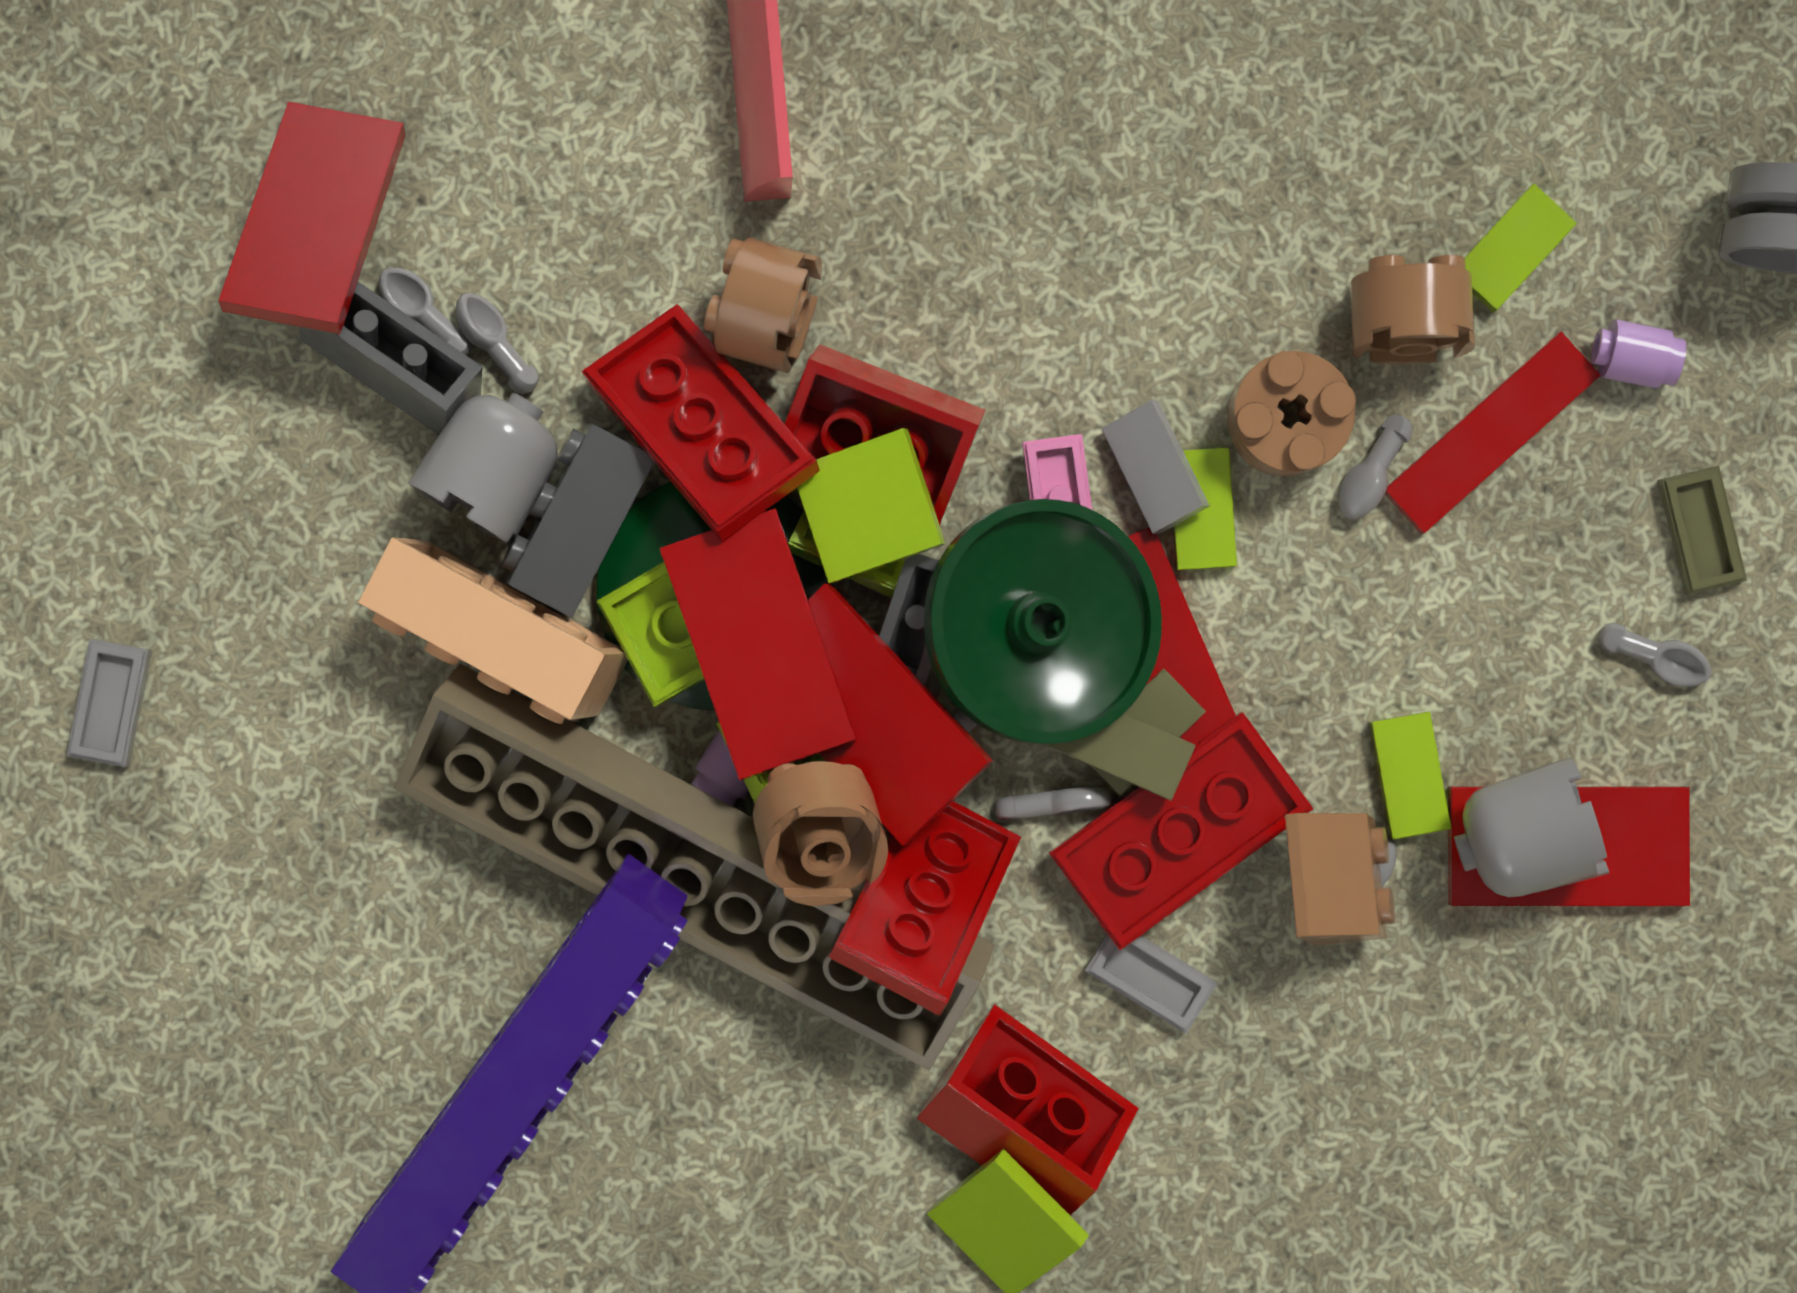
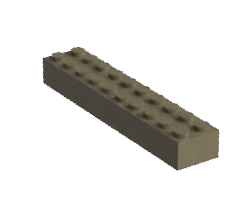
M462 664L456 667L433 694L394 789L597 896L627 854H630L688 895L680 913L681 916L688 920L678 935L681 940L928 1070L931 1069L980 985L995 944L977 936L949 1001L939 1016L829 958L832 948L866 880L852 889L853 897L837 904L810 906L796 903L785 897L783 889L778 887L773 881L771 884L767 878L753 824V817L567 719H564L562 724H558L542 717L529 708L531 700L512 690L507 695L486 686L476 678L478 675L476 671Z

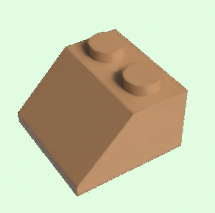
M1367 813L1285 814L1297 938L1313 945L1387 939L1386 924L1395 923V907L1391 887L1382 888L1379 864L1389 863L1388 840L1385 828H1376L1375 820Z

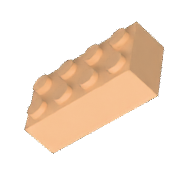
M392 537L358 601L361 605L375 612L371 620L378 626L404 637L408 631L425 639L427 643L424 650L432 656L455 666L459 660L472 665L480 670L476 678L481 683L503 694L509 695L513 689L533 699L529 706L531 710L558 724H562L565 718L576 722L577 719L599 716L628 661L621 646L428 540Z

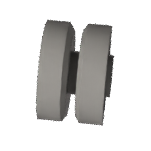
M1765 162L1735 167L1730 172L1726 202L1731 208L1742 215L1736 216L1722 225L1718 255L1725 261L1743 267L1797 274V163Z

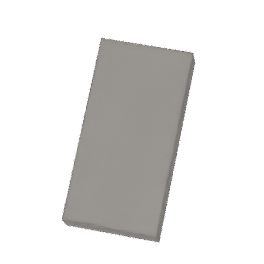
M1150 400L1102 428L1152 534H1161L1210 507L1159 401Z
M89 639L66 756L122 767L130 766L152 650Z
M1106 933L1084 969L1090 975L1186 1034L1218 984L1213 979L1143 936L1138 937L1122 950H1119Z

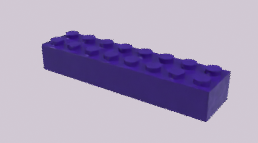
M627 854L361 1220L330 1270L332 1274L360 1293L422 1292L436 1270L434 1267L444 1252L449 1254L470 1224L468 1221L477 1207L481 1206L483 1208L503 1180L504 1176L502 1174L513 1158L518 1160L530 1145L539 1130L537 1127L548 1111L554 1112L573 1085L572 1079L582 1064L588 1065L602 1047L609 1035L607 1032L618 1014L623 1017L636 1001L644 988L643 982L653 968L648 963L650 962L659 968L672 952L680 939L679 933L688 921L680 915L688 895L633 856Z

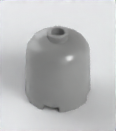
M515 393L511 394L507 402L492 395H478L464 401L454 412L413 472V476L408 484L449 512H452L457 503L469 509L470 512L466 517L475 522V528L509 546L514 536L518 535L544 484L547 483L554 471L558 459V445L552 433L538 421L543 414V410Z
M1569 757L1487 785L1475 791L1466 801L1462 814L1465 834L1454 837L1464 870L1469 871L1476 868L1484 884L1494 893L1506 897H1518L1609 874V869L1603 860L1607 858V853L1591 801L1581 804L1575 781L1581 779V775L1572 758Z

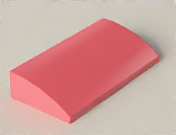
M726 0L744 202L791 198L793 175L777 0Z

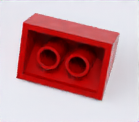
M819 345L808 359L785 425L815 459L902 428L908 429L940 525L986 410L826 346Z
M994 1004L940 1078L918 1114L917 1119L980 1165H983L1004 1149L1071 1216L1097 1191L1139 1108Z

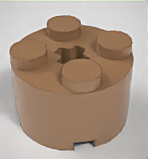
M751 237L745 241L733 238L728 245L723 262V273L728 275L722 296L713 295L705 315L704 329L713 332L712 343L715 345L717 353L783 373H789L792 368L787 357L799 358L817 304L818 297L811 295L807 291L810 277L821 280V258Z
M1441 255L1429 259L1428 263L1405 264V258L1402 256H1378L1368 261L1369 271L1361 273L1351 280L1353 355L1358 359L1367 350L1370 351V362L1431 363L1437 362V350L1453 347V358L1468 354L1475 348L1472 275L1465 269L1464 257L1459 255Z
M1281 351L1259 362L1235 386L1227 407L1229 433L1238 454L1253 468L1273 476L1305 474L1333 459L1347 443L1355 421L1356 397L1342 373L1326 359L1302 351ZM1290 402H1294L1299 406L1297 416L1303 422H1296L1287 428L1281 423L1284 413L1277 407H1285Z
M817 761L800 765L782 764L770 772L768 784L762 789L754 805L753 824L765 874L771 884L773 881L778 887L783 889L785 897L796 903L810 906H825L837 904L853 897L852 889L867 879L869 884L874 882L886 864L888 844L872 789L861 769L850 764L842 765L834 762Z

